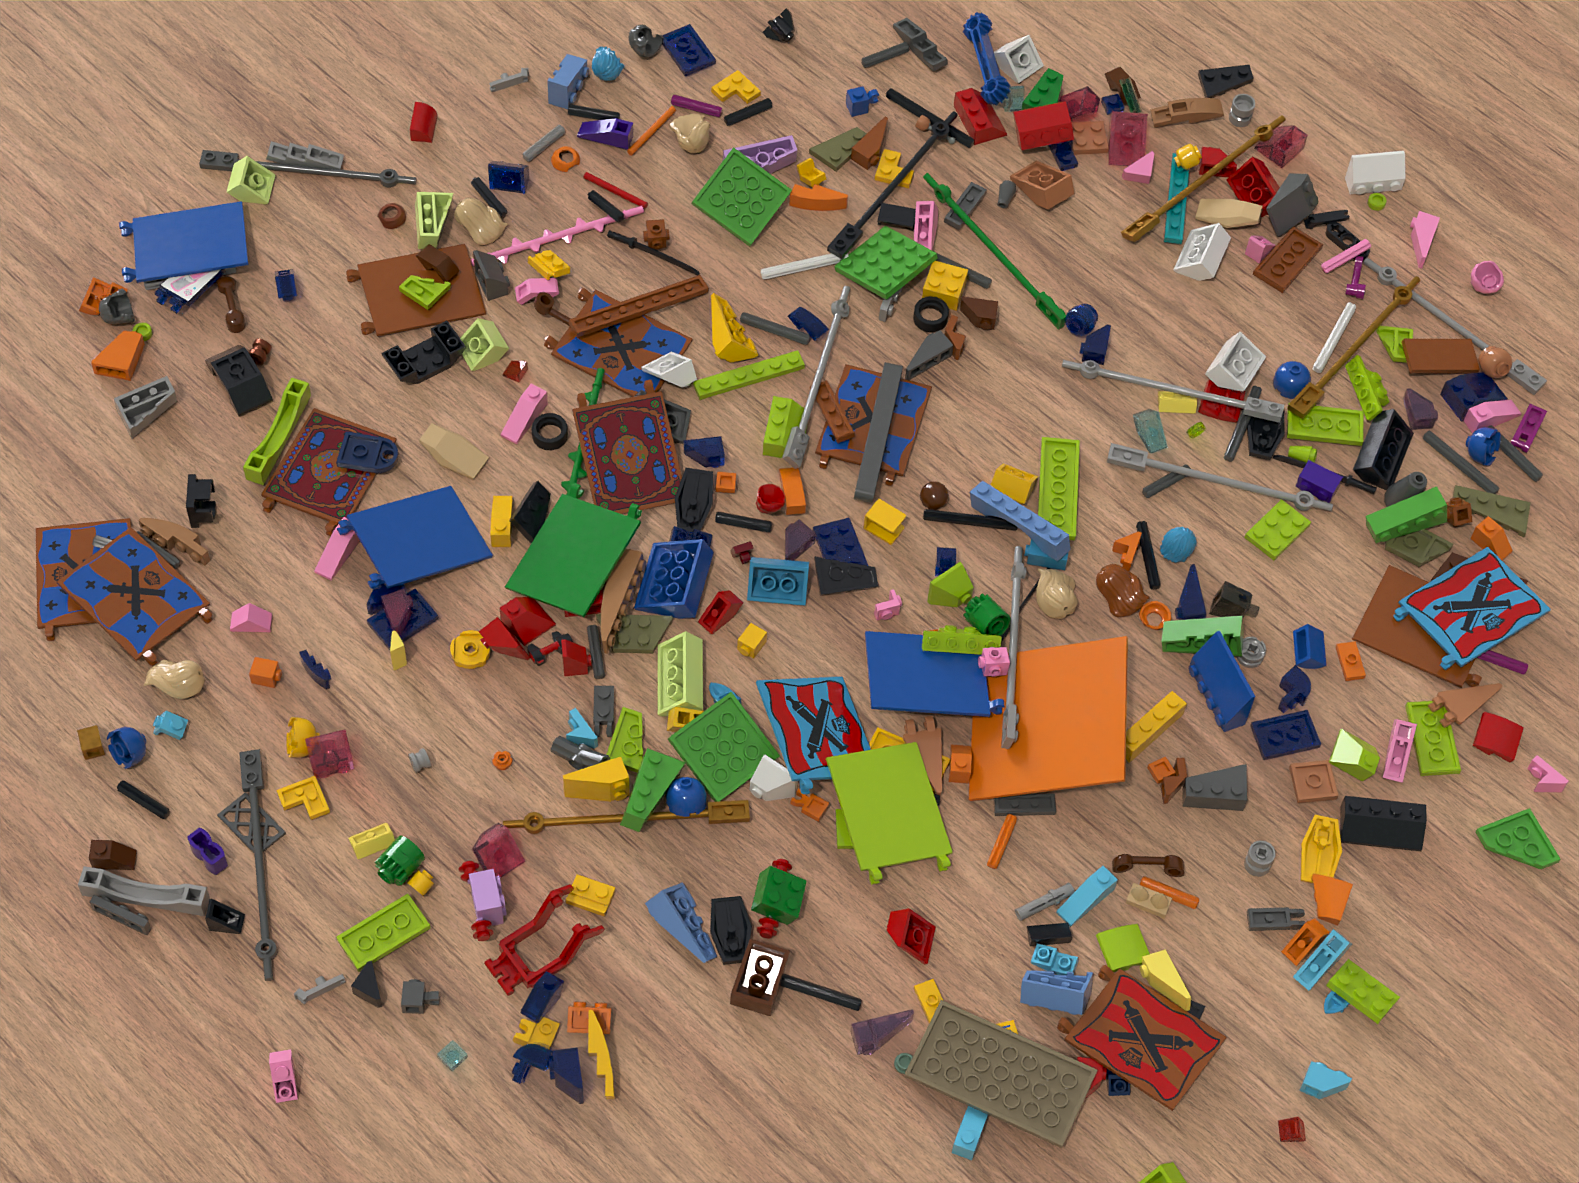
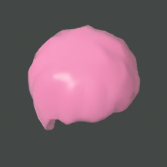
M1483 261L1480 264H1476L1472 269L1470 283L1475 291L1482 294L1495 293L1504 284L1503 272L1495 262Z

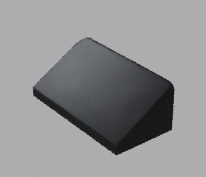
M1068 923L1027 926L1029 946L1071 943L1072 933Z

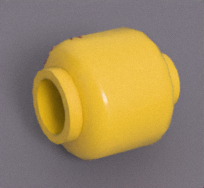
M1187 144L1177 149V156L1174 157L1177 166H1182L1184 170L1197 166L1202 158L1197 146Z

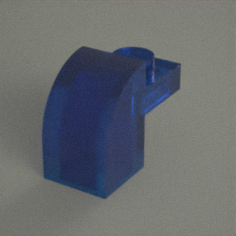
M1296 665L1281 679L1279 687L1287 694L1281 699L1278 709L1285 713L1289 708L1291 710L1294 709L1298 703L1304 706L1311 691L1310 679Z
M538 1042L520 1047L513 1055L520 1062H516L512 1070L514 1075L512 1081L519 1084L524 1083L531 1065L543 1071L548 1070L557 1049Z

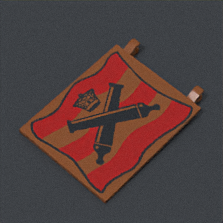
M1103 965L1099 970L1098 977L1108 981V984L1075 1026L1069 1020L1062 1017L1058 1021L1057 1029L1062 1033L1068 1034L1064 1041L1173 1111L1227 1037L1120 968L1114 973L1108 966Z

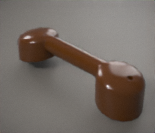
M230 276L221 277L217 281V288L220 293L226 296L229 312L226 314L227 328L232 333H240L245 328V318L243 313L236 309L232 293L236 289L235 279Z
M540 292L534 303L536 311L542 315L549 314L569 326V319L571 318L552 308L554 300L550 294Z
M1121 854L1112 861L1113 872L1115 873L1129 871L1132 869L1133 864L1164 865L1165 874L1172 877H1182L1185 874L1184 861L1175 855L1153 857Z

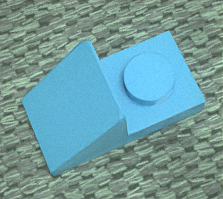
M574 708L569 711L568 724L573 731L566 734V739L577 745L581 743L593 749L597 748L598 737L578 710Z

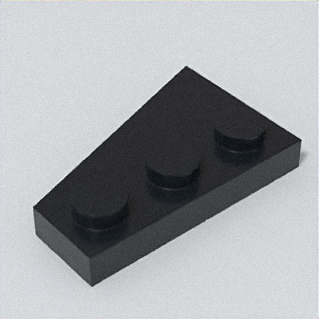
M1250 65L1205 69L1198 72L1205 98H1212L1216 95L1221 96L1230 89H1238L1252 83L1254 79Z
M539 481L532 484L509 520L530 543L533 542L545 522L551 496Z
M814 557L820 596L878 587L875 567Z

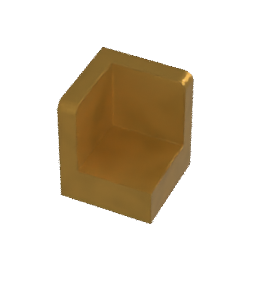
M97 725L77 730L85 760L105 755Z

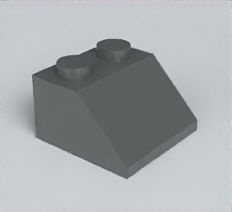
M478 250L473 251L475 275L487 301L509 295L508 287L510 286L508 276L503 274L502 263L497 262L494 255Z

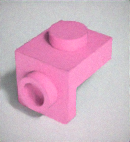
M894 589L890 590L889 601L875 604L874 615L876 620H887L899 615L902 601L899 595L896 596Z

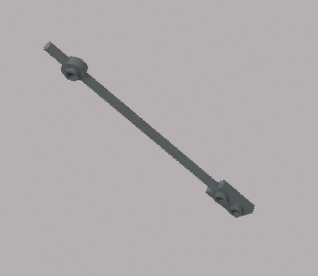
M203 150L199 166L201 169L232 172L234 163L241 159H239L238 153ZM256 161L268 170L380 181L387 188L394 187L397 183L416 185L417 182L416 177L398 176L397 172L393 169H385L378 174Z
M257 749L239 752L242 789L243 792H249L256 868L261 940L257 943L255 952L258 958L263 961L265 981L273 980L272 960L276 957L278 949L269 935L258 790L264 789L261 751ZM265 946H269L268 950H262Z

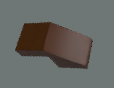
M1121 67L1105 73L1110 89L1118 90L1123 105L1141 98L1135 81Z
M430 244L416 255L425 269L433 268L444 283L445 281L448 282L460 271L448 255Z

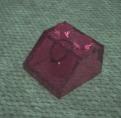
M346 729L305 739L313 775L316 778H326L331 774L347 773L354 769Z

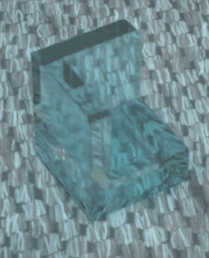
M1010 86L1009 90L1011 92L1003 100L1004 112L1021 110L1024 101V86Z

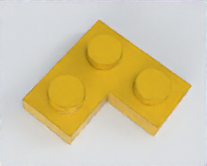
M739 70L711 87V92L722 102L737 94L744 102L749 104L761 96V91Z
M884 149L875 174L876 181L890 184L903 169L898 167L901 158L900 152ZM911 170L898 186L909 188L914 170Z
M316 776L276 790L284 811L304 803L310 820L330 813Z

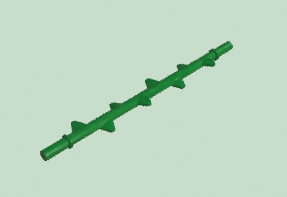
M603 368L597 369L595 381L592 384V391L584 393L586 400L589 401L588 406L597 404L605 372ZM580 443L577 451L568 454V457L574 461L570 481L561 482V486L567 491L566 495L570 494L573 483H577L580 478L587 477V473L581 468L583 456Z

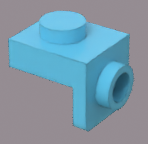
M165 711L155 718L153 734L158 735L162 732L180 740L183 737L188 720Z

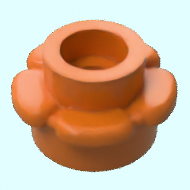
M507 751L496 752L492 759L493 765L499 770L508 769L512 764L511 754Z

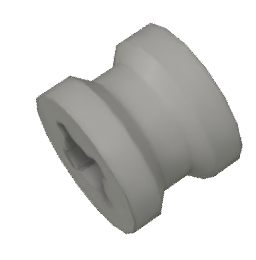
M424 748L420 749L418 753L408 754L415 773L419 772L421 768L431 767L429 757Z

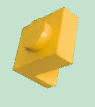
M809 158L797 165L800 181L813 187L814 184L819 185L822 181L826 180L825 173L815 168L813 159Z

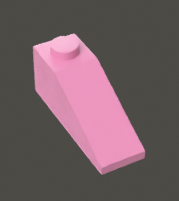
M916 201L914 241L932 250L938 225V207L934 201Z
M1419 211L1417 218L1413 217L1410 225L1413 228L1411 239L1419 268H1422L1440 219V217Z
M530 384L518 400L501 433V437L518 444L534 420L547 406V391Z
M1512 400L1484 402L1469 408L1464 422L1473 433L1479 428L1490 425L1495 427L1519 417L1521 412Z
M339 524L333 531L314 570L316 574L331 581L360 541L354 530L349 531L345 535H340L337 531V528L340 527Z
M1394 719L1382 778L1403 783L1417 724Z

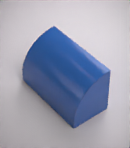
M1309 624L1294 630L1296 666L1305 669L1325 667L1324 632Z

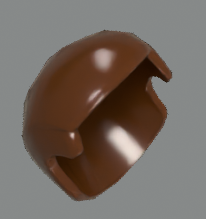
M937 481L925 484L920 492V500L923 506L932 510L945 507L949 499L947 488L944 484Z

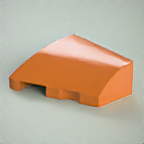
M93 277L79 311L90 315H99L98 308L102 299L122 288L127 293L128 289L113 282L110 285Z
M1313 874L1311 880L1314 884V898L1317 902V917L1338 926L1353 884L1336 878Z

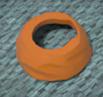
M563 146L554 151L551 163L557 170L568 172L569 168L580 164V156L575 149ZM563 151H569L573 155V161L566 163L559 158V154Z
M1158 601L1144 604L1139 611L1140 620L1143 622V625L1155 630L1162 629L1164 621H1171L1172 619L1169 608ZM1150 613H1157L1161 616L1162 621L1158 626L1149 625L1147 616Z

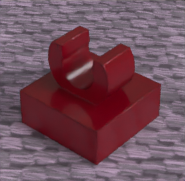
M749 541L732 547L730 552L733 558L739 556L741 564H745L751 560L749 553L754 547L752 542Z

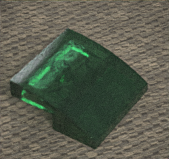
M1130 77L1119 80L1131 114L1141 112L1142 109Z

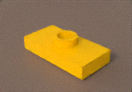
M934 979L914 985V991L929 1023L940 1001H943Z

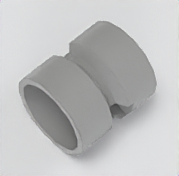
M1238 94L1233 98L1229 121L1234 126L1246 127L1250 124L1255 108L1254 98L1248 94Z
M1261 840L1251 844L1244 861L1246 871L1257 877L1266 875L1275 858L1274 847L1270 843Z

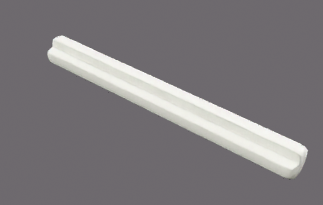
M832 253L761 269V277L765 280L836 264L842 259Z
M1347 303L1312 368L1313 371L1321 373L1355 312V304Z

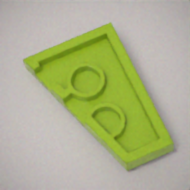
M626 707L622 708L606 754L610 759L621 757L625 768L638 773L643 759L642 713Z

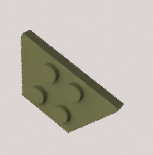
M1426 529L1385 541V550L1418 567L1450 551L1453 547V543Z
M596 614V620L601 626V614ZM623 616L621 629L615 635L614 646H611L613 653L653 654L658 642L664 637L666 629L672 624V616Z

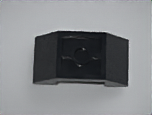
M447 320L431 328V338L405 351H402L396 345L381 353L400 382L419 384L451 368L465 351V344Z
M234 346L205 360L213 376L217 375L227 391L230 403L238 416L273 401L262 373L244 346Z

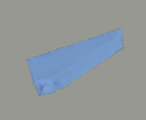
M683 882L660 891L645 903L650 915L703 963L717 957L708 934L703 932L701 928L702 918L700 916L697 917L695 913V901Z

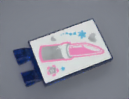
M225 269L167 278L160 284V288L154 292L158 296L156 302L163 305L170 296L173 297L169 300V303L173 305L170 309L177 314L184 305L190 307L226 271Z

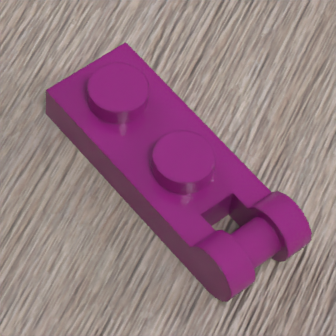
M1529 404L1511 444L1527 453L1547 411ZM1521 437L1523 439H1526L1527 441L1523 442L1519 440V438Z

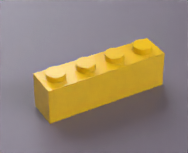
M1171 691L1126 731V760L1129 763L1184 714L1187 703L1175 692Z

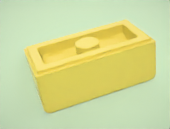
M1159 391L1158 409L1159 412L1194 414L1197 409V398L1173 392Z
M395 630L392 631L390 647L393 670L407 665L404 644Z
M387 823L348 838L357 859L384 850L395 840Z

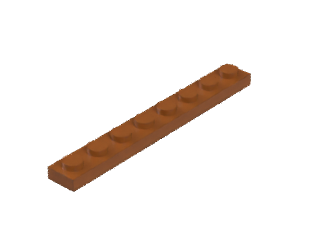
M701 275L569 319V326L578 338L706 294L709 288Z

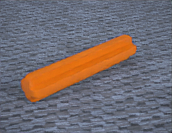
M1012 814L1006 816L988 859V867L997 869L1017 822L1016 816Z
M1143 876L1141 879V886L1171 897L1173 901L1190 908H1197L1199 903L1198 897L1146 876Z

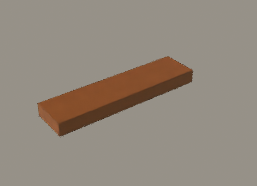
M828 381L821 382L815 401L836 442L840 443L855 437L854 431Z

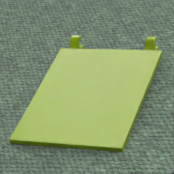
M917 742L826 758L860 870L869 871L871 885L880 883L879 880L883 879L878 868L936 857L939 872L948 870L947 867H950L951 863L946 855H950L953 852Z

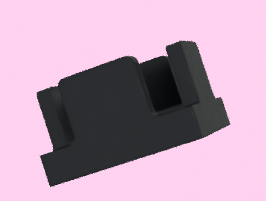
M188 474L186 510L191 528H199V523H211L216 516V502L210 501L211 493H215L213 479H197L196 474Z

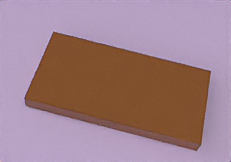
M1293 226L1256 267L1252 275L1284 293L1323 248V244Z
M1404 338L1401 342L1410 373H1478L1480 371L1472 339Z

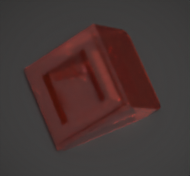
M511 360L502 375L519 383L528 370V362Z
M1293 1117L1278 1120L1281 1142L1306 1141L1304 1121L1301 1118Z

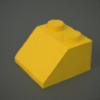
M1003 463L996 469L991 486L1019 504H1025L1031 495L1038 476Z

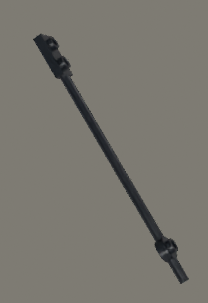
M952 111L944 122H936L932 125V136L853 226L847 223L828 245V252L840 259L847 255L863 236V231L860 229L881 206V203L888 198L937 140H944L949 136V126L958 116L955 111Z

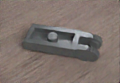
M594 686L593 725H595L594 733L597 737L600 735L599 725H607V737H612V725H614V686Z
M1289 907L1249 908L1247 910L1249 931L1300 930L1306 922L1299 920L1291 921V918L1303 917L1305 911L1303 909H1289Z

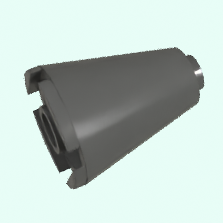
M1413 472L1389 486L1384 494L1386 507L1424 492L1427 486L1426 476L1421 472Z

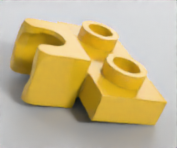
M542 1016L539 1017L537 1024L521 1019L519 1028L526 1033H515L513 1042L527 1047L524 1053L525 1057L544 1064L560 1023Z

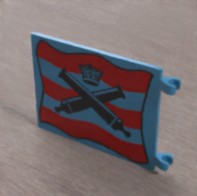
M1486 547L1401 599L1399 604L1402 607L1395 610L1393 617L1399 622L1409 614L1448 654L1442 658V663L1440 664L1444 670H1447L1455 662L1460 667L1464 666L1547 614L1551 609L1489 547Z
M843 677L756 681L791 780L799 781L802 794L810 793L809 789L813 788L811 780L832 779L826 761L827 757L871 750Z

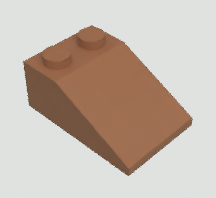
M1037 160L1010 175V179L1036 205L1047 210L1075 194L1070 174Z

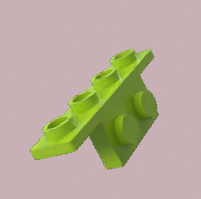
M1356 355L1345 367L1366 419L1371 421L1382 412L1381 405L1386 406L1390 401L1387 396V390L1381 382V376L1377 372L1367 370L1361 356Z
M945 625V628H939V631H923L922 650L982 655L983 648L1001 647L1002 637L999 635L981 634L975 627L966 626L964 629H957L956 626Z

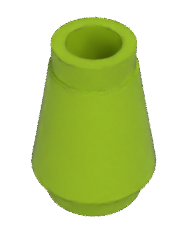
M1290 446L1288 457L1306 463L1308 460L1315 463L1317 449L1313 448V446Z

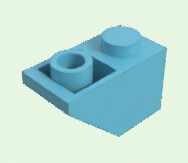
M1311 1061L1299 1091L1317 1099H1322L1346 1090L1352 1078L1342 1071H1334L1327 1068L1323 1063Z

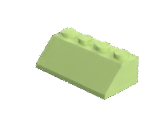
M687 631L658 644L659 716H668V712L674 707L703 710V639Z

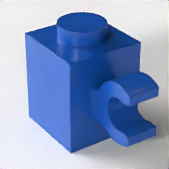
M864 86L847 90L846 106L851 117L868 113L869 104L878 102L877 96H879L877 89L870 90L868 93H866Z

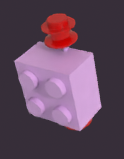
M466 861L459 867V872L464 873L460 879L468 882L471 887L477 917L476 922L471 925V929L476 931L473 934V938L478 939V941H486L494 933L493 930L488 928L503 924V916L507 915L504 895L501 890V881L499 875L495 876L494 869L479 872L476 871L479 868L478 863Z

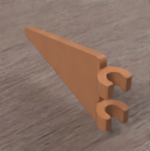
M1497 683L1438 692L1437 697L1432 699L1433 703L1429 704L1428 707L1432 712L1439 710L1443 706L1448 712L1443 715L1445 718L1439 721L1444 728L1454 722L1461 725L1500 691L1502 684Z
M933 716L924 717L925 722H923L925 730L917 732L914 720H905L904 730L906 734L903 735V740L905 744L917 742L930 785L935 793L940 795L942 793L941 729L935 728Z

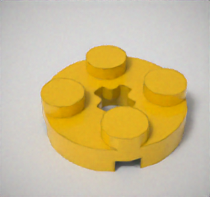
M467 630L461 632L460 636L456 637V639L454 638L450 645L451 657L455 665L466 669L483 667L490 656V647L487 649L480 640L483 637L478 631ZM469 646H473V649L475 651H473L472 653H468L465 650H467Z

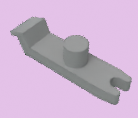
M521 68V73L508 76L507 73L501 74V79L489 83L491 92L528 82L529 68Z
M341 974L326 981L323 976L315 979L316 987L306 992L299 988L294 993V997L305 1005L308 1001L346 982L345 978Z

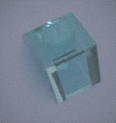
M1147 409L1133 414L1136 431L1149 453L1167 448L1159 412Z

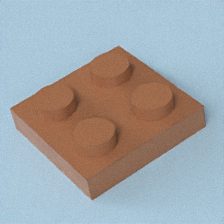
M1104 121L1072 122L1074 140H1071L1070 143L1073 155L1108 153L1109 148Z
M1329 760L1290 764L1289 770L1297 803L1336 800L1338 798Z

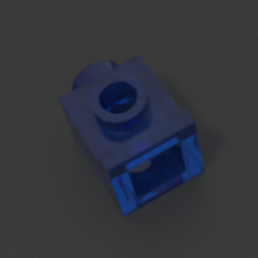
M937 547L935 576H940L956 565V548Z

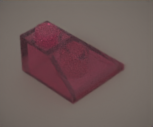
M1086 86L1061 96L1059 102L1066 101L1070 119L1073 121L1096 113L1100 98Z
M499 822L481 833L472 848L483 871L494 869L495 876L499 875L500 878L525 862L508 827Z

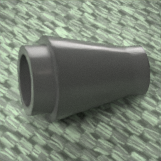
M1005 180L1000 184L997 203L1000 208H1007L1017 189L1014 182Z

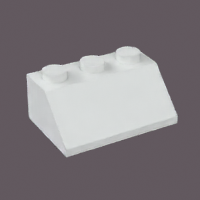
M1394 151L1352 155L1345 176L1349 194L1402 190L1405 181V152Z
M1220 223L1191 230L1173 270L1176 273L1198 281L1214 278L1231 237Z
M1238 332L1226 341L1205 375L1218 387L1243 392L1266 356L1244 334Z

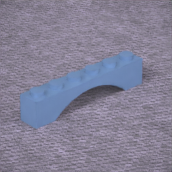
M981 481L970 491L972 508L985 516H997L1014 524L1027 534L1043 553L1054 560H1060L1070 551L1069 534L991 485Z

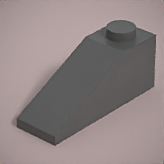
M941 330L931 333L925 338L906 368V380H911L952 356L953 344Z

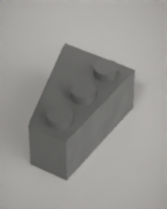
M1247 764L1186 778L1182 788L1183 807L1243 811L1247 802Z

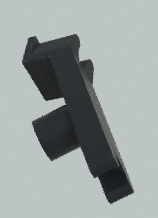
M1348 210L1310 214L1307 219H1304L1306 229H1313L1315 225H1328L1331 222L1349 220L1350 216L1347 215Z

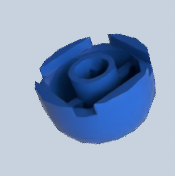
M1288 361L1281 364L1273 378L1275 390L1277 388L1281 392V396L1289 399H1294L1309 382L1311 383L1310 371L1304 364L1297 361Z
M1483 427L1474 431L1471 436H1468L1466 447H1468V454L1473 461L1486 466L1493 463L1496 457L1492 456L1494 451L1499 450L1501 434L1497 432V429Z
M121 727L109 732L107 740L110 739L111 744L108 745V748L118 765L123 763L125 765L124 768L127 769L138 764L146 754V738L142 733L132 727Z
M682 777L671 783L666 793V804L669 806L670 812L678 816L688 817L690 816L689 813L696 812L697 815L705 809L707 805L706 791L699 780L691 777Z

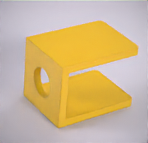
M878 498L865 515L863 529L892 545L905 528L901 523L906 518V514Z

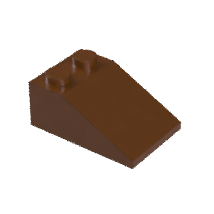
M750 939L731 992L730 1004L771 1016L790 950Z

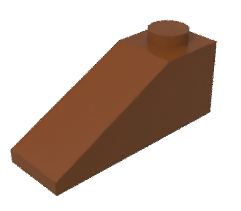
M886 116L852 147L851 160L866 170L871 166H875L880 159L879 156L887 131L888 118Z

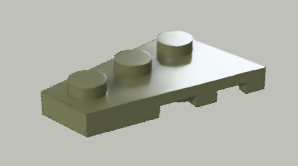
M858 127L853 128L810 148L809 154L837 172L851 159L852 147L867 133Z

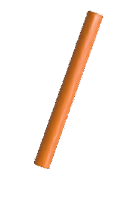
M671 106L627 150L629 155L632 156L676 112L675 107Z

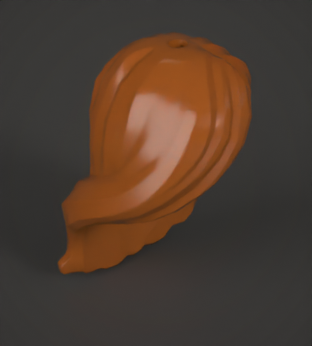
M1106 565L1101 568L1096 576L1097 589L1106 598L1110 612L1115 617H1125L1134 614L1150 598V596L1144 594L1140 579L1120 565Z

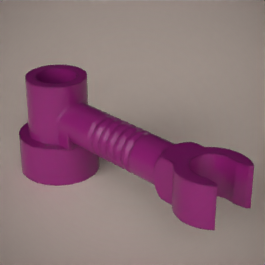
M1356 256L1351 284H1347L1345 295L1356 296L1358 299L1364 298L1366 287L1364 284H1359L1363 263L1362 256Z

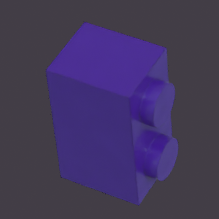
M1308 460L1298 477L1295 487L1301 491L1310 492L1321 501L1330 503L1339 489L1343 477Z

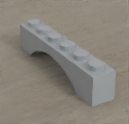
M86 866L83 867L78 883L82 896L93 897V895H96L100 898L104 896L111 901L205 916L210 899L207 887L192 884L170 886L147 884L123 878L103 869Z

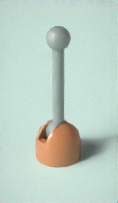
M921 115L915 127L922 131L932 129L930 120ZM948 136L946 138L950 144L955 143L954 137Z

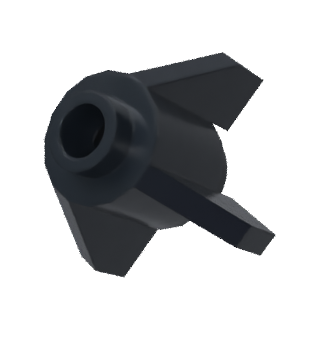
M786 8L775 19L769 20L767 23L770 26L762 32L767 38L780 42L790 41L794 37L793 33L795 31L792 13Z

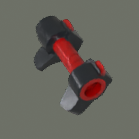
M558 631L553 632L554 643L542 649L532 643L528 645L527 650L533 663L537 664V666L546 662L545 656L555 650L562 654L561 640L566 639L573 642L569 633L561 635Z

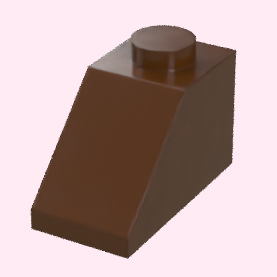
M962 296L960 311L977 328L994 330L998 301Z
M91 840L89 861L92 868L135 870L136 849L113 840Z

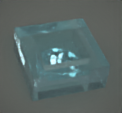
M452 1040L437 1054V1057L453 1071L468 1058V1055Z

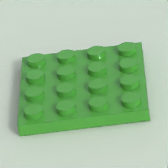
M733 147L691 204L745 244L751 246L792 190Z
M884 226L848 255L849 257L842 259L834 267L835 271L887 300L936 261L938 257L936 252Z
M732 692L668 738V741L695 777L705 787V790L714 802L721 801L752 778L764 755L773 760L780 756Z

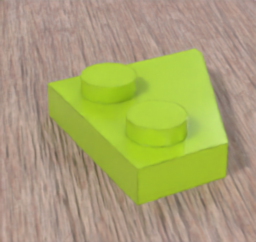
M411 275L399 286V291L428 310L451 288V283L445 281V284L434 282V279H423Z
M1379 326L1376 332L1392 361L1407 363L1401 342L1404 338L1413 339V329Z

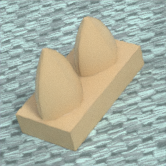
M1133 883L1126 904L1165 918L1172 898Z

